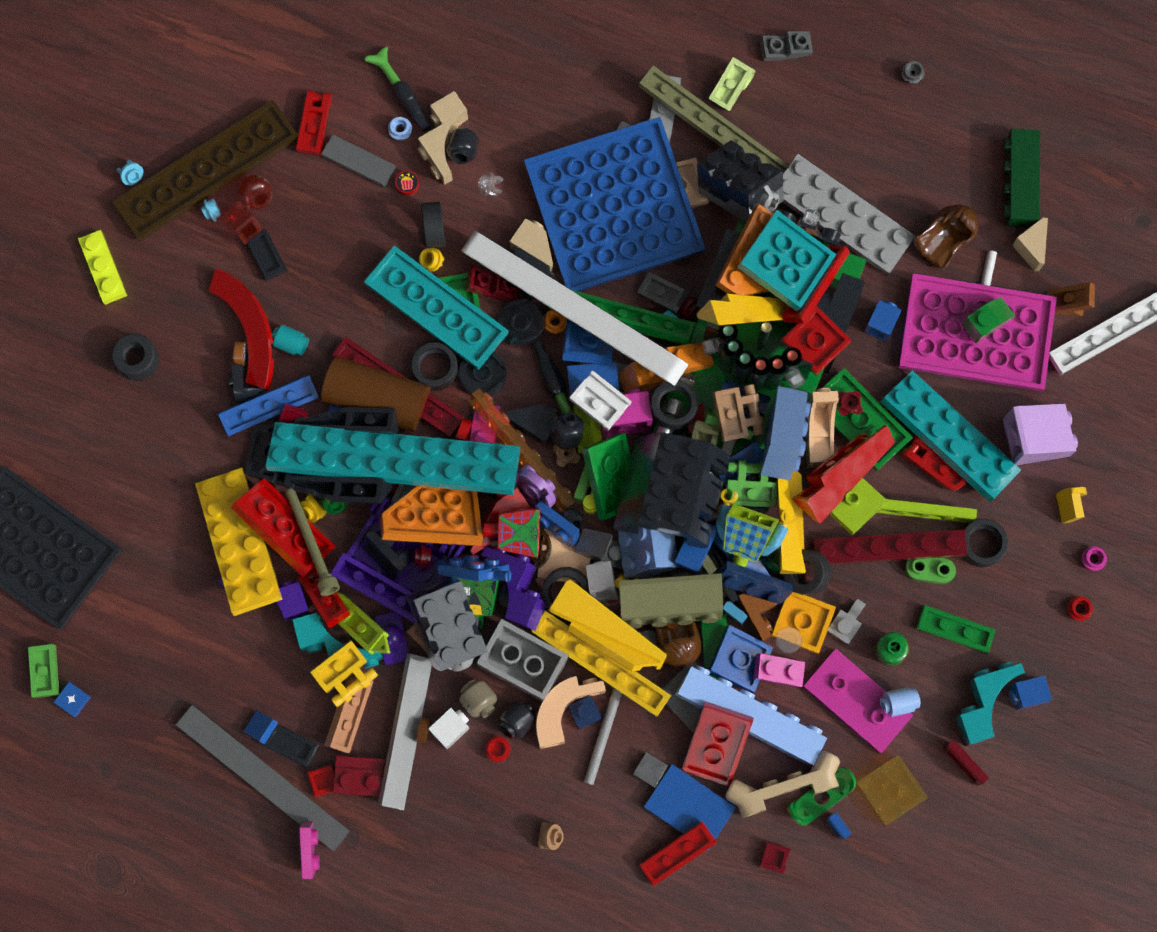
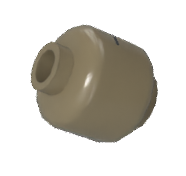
M474 679L462 687L459 701L471 717L482 716L486 718L494 712L497 696L485 681H476Z

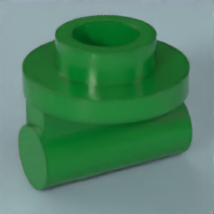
M319 499L325 511L329 514H338L347 506V503Z

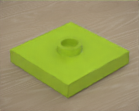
M862 478L829 515L853 535L887 503V500Z

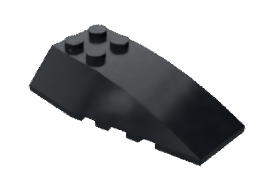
M346 407L341 408L337 412L329 413L327 411L318 413V416L306 418L304 416L295 418V422L290 423L339 428L348 431L389 435L399 434L395 408ZM275 423L253 427L244 472L247 476L260 480L265 478L273 484L332 502L381 504L393 489L394 483H387L381 478L326 477L267 471L266 462Z

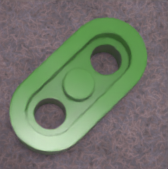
M946 558L912 559L906 562L905 572L914 581L947 584L955 577L956 567L952 561ZM916 563H920L923 566L922 571L915 569ZM941 566L947 568V574H942L940 572Z

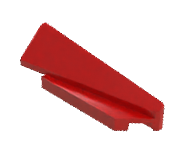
M881 426L870 437L866 433L856 436L809 473L806 478L811 486L792 498L794 503L817 523H822L845 498L846 494L856 486L894 444L895 441L888 426Z

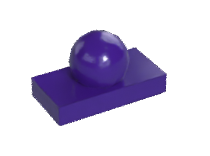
M392 612L375 616L376 623L389 634L387 640L390 654L383 653L385 665L389 666L405 662L409 650L401 615Z

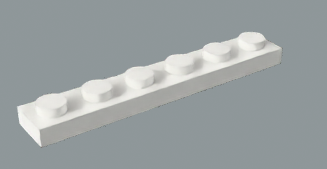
M1157 292L1049 352V359L1059 375L1064 374L1156 322Z

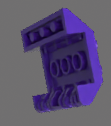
M385 498L381 504L372 505L370 508L371 516L348 553L342 554L331 574L338 580L416 624L406 595L450 578L438 575L436 564L438 560L448 561L451 558H461L466 545L452 544L450 548L451 544H442L439 547L435 543L395 541L391 547L392 550L407 549L410 550L411 556L402 575L393 581L361 546L365 535L372 529L375 532L381 530L380 519L382 513L395 504V502H391L388 506L390 500ZM420 544H425V547L431 548L429 567H423V569H418L417 564L413 563L414 549H419Z

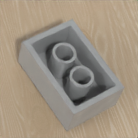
M501 619L486 646L488 652L481 655L477 665L484 671L543 702L568 661V655Z

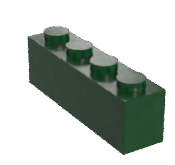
M1011 129L1008 136L1004 137L1003 151H1006V159L1003 161V173L1006 174V181L1003 183L1002 194L1006 196V204L1002 208V218H1006V227L1030 228L1040 220V130Z

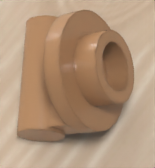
M541 822L537 848L556 850L563 841L561 827L557 824Z

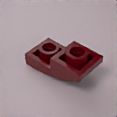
M472 266L468 270L466 291L500 300L513 301L517 299L518 287L498 274H493L476 266Z

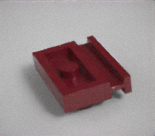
M335 756L332 794L379 797L386 759Z

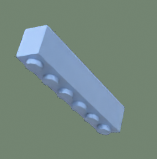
M696 665L695 668L691 666L687 669L675 696L700 709L703 708L706 701L754 717L749 735L808 766H814L827 740L825 736L821 735L822 730L810 724L808 727L800 724V719L790 713L783 715L777 712L778 707L767 701H764L762 704L754 700L755 695L749 691L741 689L739 692L731 688L732 683L724 678L719 677L718 680L709 676L710 671Z

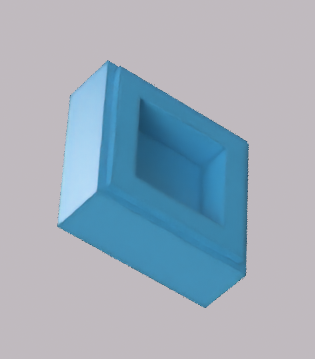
M727 601L723 606V612L739 625H742L747 619V615L730 601Z

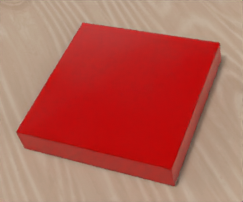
M817 306L805 324L798 323L781 339V342L787 348L795 347L799 349L802 354V360L813 363L811 372L815 376L852 341Z

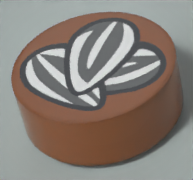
M236 341L233 347V362L235 365L242 364V366H245L247 358L246 342Z

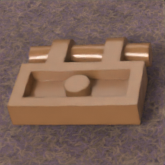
M754 384L744 386L746 396L743 397L740 396L739 387L712 393L722 442L749 437L747 429L749 426L753 427L754 436L764 434L762 426L764 419L763 416H760L757 403L760 400L759 395L755 393ZM744 404H748L750 413L749 419H745L743 410Z

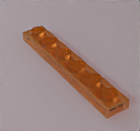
M480 388L472 393L468 401L505 445L520 446L519 462L523 466L526 464L530 465L542 479L547 478L554 484L555 505L563 513L575 502L572 499L573 495L570 490L560 485L556 480L555 472L551 468L544 466L539 453L535 449L528 447L523 434L519 430L512 428L507 415L503 411L496 409L491 396L486 392L483 393Z

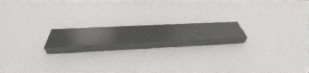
M192 705L176 724V726L301 825L304 821H313V828L318 829V840L332 851L337 849L350 832L349 829L195 706Z

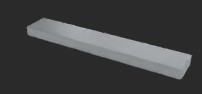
M407 654L378 800V805L400 810H404L417 745L416 737L423 713L432 666L429 658L413 654Z

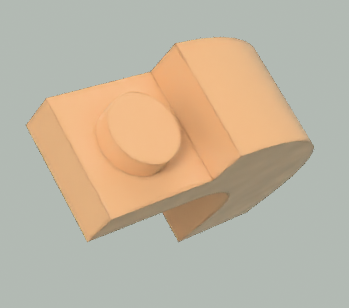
M575 676L559 683L548 693L540 706L537 716V736L540 749L565 744L561 726L563 712L569 704L578 699L604 694L606 691L604 681L598 682L597 678L582 681L583 685L578 686L577 677Z

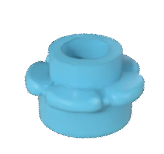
M213 198L208 201L204 200V206L201 209L207 220L212 218L213 221H217L216 218L222 216L217 203Z

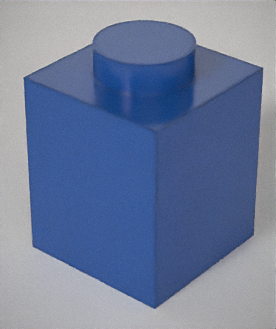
M879 300L864 332L886 342L902 310L898 309L892 302Z
M1045 676L1017 682L1010 686V700L1013 705H1016L1017 710L1052 701Z

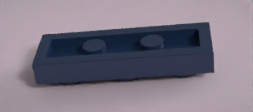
M726 561L716 573L722 575L723 586L774 602L777 605H781L793 593V584Z

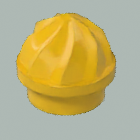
M428 248L421 252L419 256L420 265L428 271L433 272L443 266L444 257L437 248Z

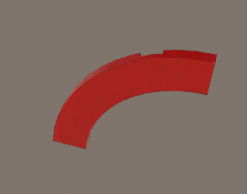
M215 268L209 292L216 294L231 306L239 317L246 334L249 364L245 382L269 390L273 376L274 359H272L271 347L273 338L267 316L256 296L243 285V282L232 274Z

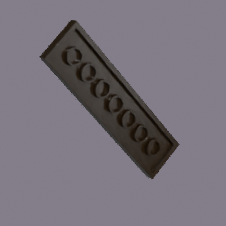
M272 99L112 202L140 242L298 141V134Z

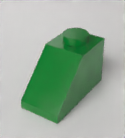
M1000 297L969 315L962 323V326L977 344L1015 318V314Z

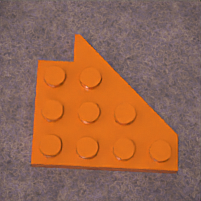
M760 204L755 206L715 284L728 294L749 296L769 292V290L737 267L773 215V213Z
M417 486L383 512L380 519L382 540L481 546L483 542L476 491Z

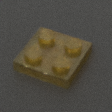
M900 755L895 756L856 782V785L884 826H887L928 798Z

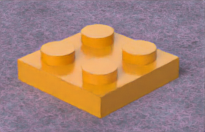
M793 592L783 602L771 637L818 655L836 607L812 597Z

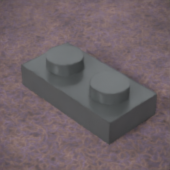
M651 272L648 273L637 291L640 296L674 313L678 312L689 294L685 289Z

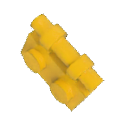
M352 641L310 672L326 693L334 687L339 693L331 699L337 707L345 701L348 703L353 699L352 695L363 687L366 689L371 685L370 681L378 676L373 668L369 669L366 673L361 671L360 667L367 663V660ZM354 673L358 679L345 688L341 682Z

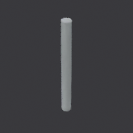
M614 687L584 779V783L590 785L594 784L622 695Z

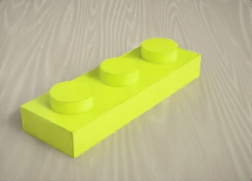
M99 230L79 238V243L103 303L106 305L126 297L127 293L102 231Z

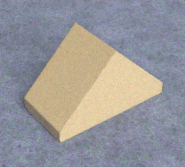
M1048 218L1039 220L1017 237L1012 245L1034 271H1039L1045 264Z

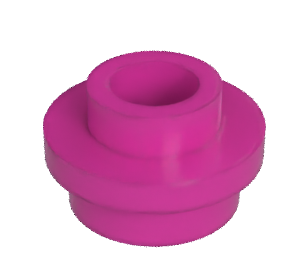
M1091 546L1083 551L1081 561L1086 569L1098 571L1106 565L1107 556L1100 547ZM1090 555L1096 556L1097 563L1090 561Z

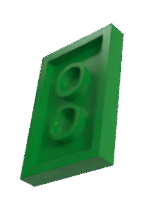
M625 433L615 434L582 448L599 520H606L617 515L631 462Z

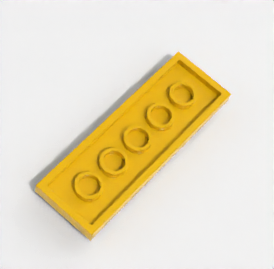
M243 468L195 483L232 614L236 616L283 600L265 540L231 509L234 502L250 490Z

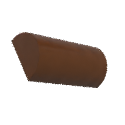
M337 356L327 371L321 398L323 403L338 408H395L398 427L415 433L431 386Z

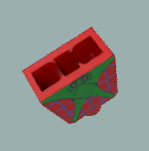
M541 507L501 511L499 513V523L484 522L483 536L498 538L499 550L538 557Z

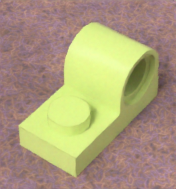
M733 57L709 99L730 111L741 91L745 90L749 85L755 70Z

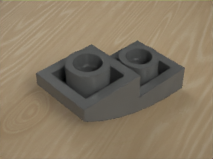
M788 31L785 36H762L760 39L763 61L795 59L809 56L813 53L809 31Z

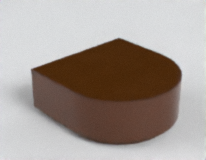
M421 717L416 737L417 745L426 746L428 744L429 728L431 727V720L429 718Z

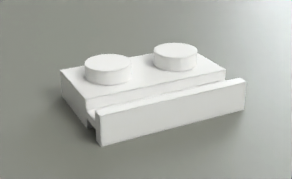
M593 370L570 396L571 402L608 431L624 413L626 408L631 405V400Z

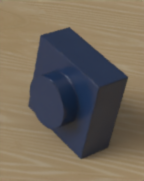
M592 696L568 706L579 730L602 719Z

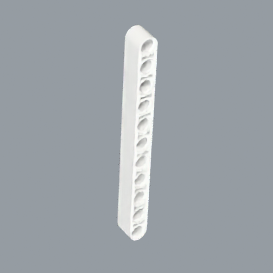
M473 231L461 251L670 384L675 386L686 370L688 364L477 231Z

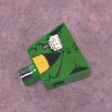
M456 578L462 581L467 601L474 613L478 629L484 628V616H492L495 611L500 580L494 581L489 579L478 582Z

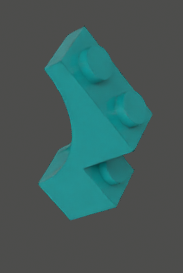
M318 613L293 619L299 647L303 652L307 651L308 654L316 653L323 650L322 646H326L328 656L331 657L345 646V644L340 643L327 632ZM357 648L367 660V663L364 664V669L379 665L378 661L384 660L382 653L375 652L371 654L366 649Z
M1010 661L999 665L998 671L990 673L989 669L974 673L975 678L971 679L969 683L979 709L973 705L961 709L962 714L955 717L965 746L995 737L992 728L994 702L1001 689L1010 680L1025 673L1022 663L1014 665Z

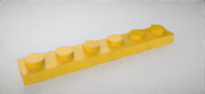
M545 610L536 631L532 630L531 632L567 654L568 657L658 717L671 697L669 693L638 672L630 671L569 632L568 625Z

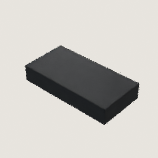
M267 229L245 238L266 282L288 272Z
M279 724L276 725L266 743L263 744V746L309 768L320 746Z

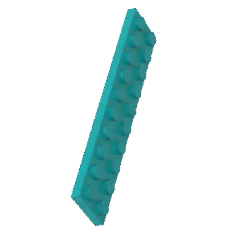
M275 422L266 469L267 471L326 477L381 478L387 483L514 495L520 446L400 434L389 435L358 432L339 428Z

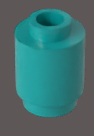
M281 325L280 328L276 327L272 334L273 347L294 356L297 354L302 356L309 343V338L305 337L304 333L286 325Z

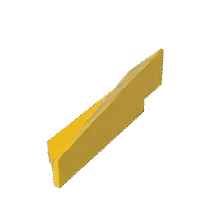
M727 293L720 301L710 300L697 313V317L717 325L783 320L781 316L788 305L778 298Z
M793 471L790 481L776 478L778 483V524L782 522L781 514L784 510L787 509L784 514V520L787 522L792 521L796 514V520L788 525L787 528L789 530L781 546L778 548L780 574H805L802 550H804L803 510L792 499L802 492V475L799 472Z
M570 579L566 581L549 609V612L572 622L568 628L569 632L630 671H640L642 667L654 666L656 669H660L667 655Z

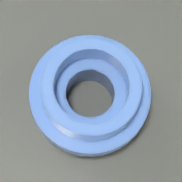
M396 117L389 123L388 131L393 139L401 141L411 135L412 126L406 118ZM399 127H403L404 131L397 132L396 129Z

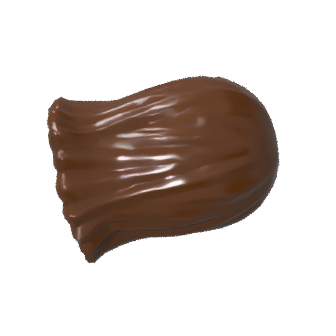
M962 204L944 207L932 218L926 230L914 237L913 241L916 250L931 265L936 268L946 269L953 255L977 235L978 220L976 213L970 207Z
M692 621L689 625L667 623L666 626L655 627L656 646L667 655L664 661L666 664L672 667H684L697 660L701 652V640L695 621Z

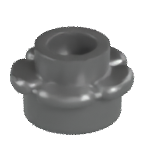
M911 61L902 68V78L905 81H909L910 84H917L920 79L924 78L923 66L917 61Z

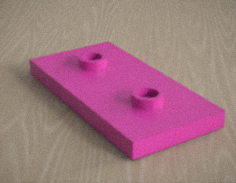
M837 649L831 653L803 686L804 689L879 754L886 749L913 716L912 713L889 717L887 713H884L880 705V699L883 698V694L886 691Z

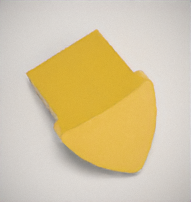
M1085 487L1066 488L1056 493L1062 523H1071L1084 517L1080 496L1087 495Z

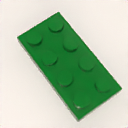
M845 368L823 387L829 388L831 391H838V394L840 392L858 391L861 394L860 406H862L863 411L859 415L854 413H848L846 416L840 415L838 412L840 402L838 401L834 429L848 443L860 434L866 433L870 437L881 426H888L895 442L872 467L876 472L913 438Z

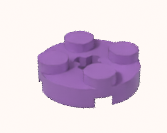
M527 464L517 471L515 487H520L523 491L521 494L529 505L535 507L542 501L551 508L555 504L556 498L553 493L555 486L549 479H542Z

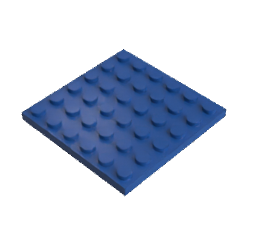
M661 117L524 160L566 288L581 292L705 252L706 249Z

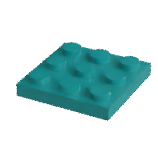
M776 210L737 267L795 311H798L836 254Z

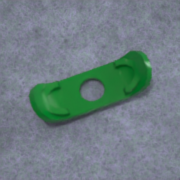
M846 767L837 769L835 776L839 786L825 791L829 795V802L827 804H817L814 800L815 795L812 789L788 806V812L793 820L802 826L807 825L846 797L856 787V779L852 771Z

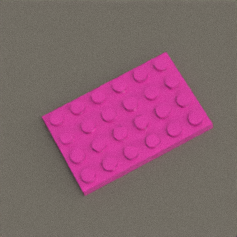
M913 273L910 282L898 368L1043 392L1045 390L1057 297ZM1002 297L1015 314V318L976 344L964 329L962 323L969 315L985 304Z

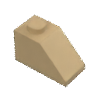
M525 218L510 240V249L512 251L518 248L548 265L549 273L553 271V262L546 231L539 222L535 220L531 222Z

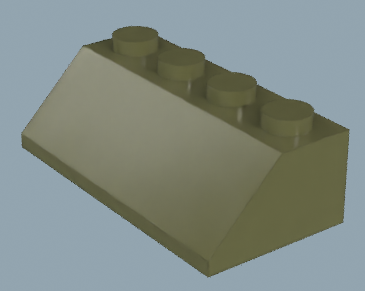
M708 574L619 581L620 618L633 629L650 624L654 627H663L667 623L689 625L692 621H703V623L717 622L719 619H722L723 614L722 575Z

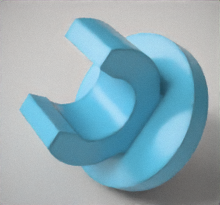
M127 160L128 164L122 169L117 168V172L124 184L132 186L142 179L143 169L139 164Z

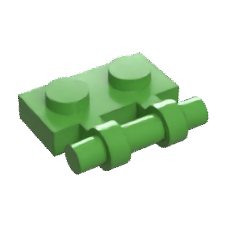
M746 460L728 462L727 472H737V479L726 480V499L731 500L733 492L736 491L738 499L733 504L776 508L778 483L768 481V476L761 475L762 461L760 463H746ZM746 473H759V481L746 480Z

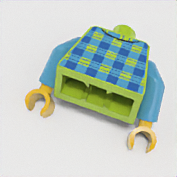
M724 489L721 492V498L724 503L720 505L716 528L720 539L724 542V550L734 554L732 563L746 567L748 560L757 562L761 555L768 556L781 546L789 530L787 527L789 524L794 523L796 514L792 521L787 522L784 520V514L787 509L784 510L781 514L782 522L778 524L779 519L733 504L738 499V493L734 491L733 498L727 500V489Z

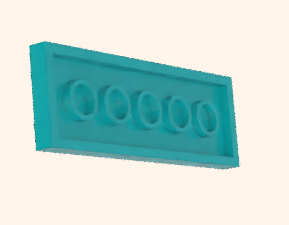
M395 245L364 281L368 288L444 345H447L452 351L478 370L509 333L505 327Z
M913 370L881 401L888 410L988 502L991 503L1021 471L1017 465Z

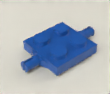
M465 555L464 559L438 560L436 564L438 575L478 582L489 579L509 582L512 578L509 564L499 563L497 558L479 560L477 555Z

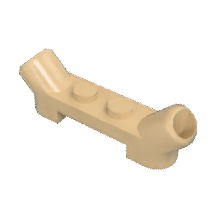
M822 751L808 774L803 775L802 771L787 775L788 780L778 783L777 779L763 783L764 788L756 790L739 780H733L725 797L727 801L738 806L742 818L766 811L764 800L811 785L814 795L838 787L839 784L835 773L840 761L837 756L827 751Z

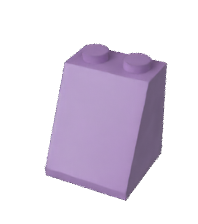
M1066 404L1016 406L1002 419L1011 460L1015 465L1070 457L1076 452L1078 447L1077 437L1075 434H1072L1070 426L1072 425V415L1070 411H1067Z

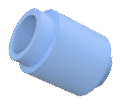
M905 687L884 692L883 698L880 699V705L884 713H887L889 717L914 712L915 709L920 708V697L915 688Z

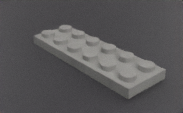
M797 154L783 174L784 201L782 202L801 216L808 215L809 213L816 215L815 218L820 222L818 228L823 230V228L827 227L838 231L841 234L839 240L841 244L847 246L848 249L861 258L866 259L868 263L886 275L892 271L915 237L914 234L799 154Z

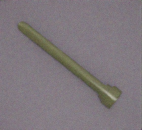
M288 488L285 492L320 577L317 585L322 596L334 594L340 589L336 577L329 574L295 490Z

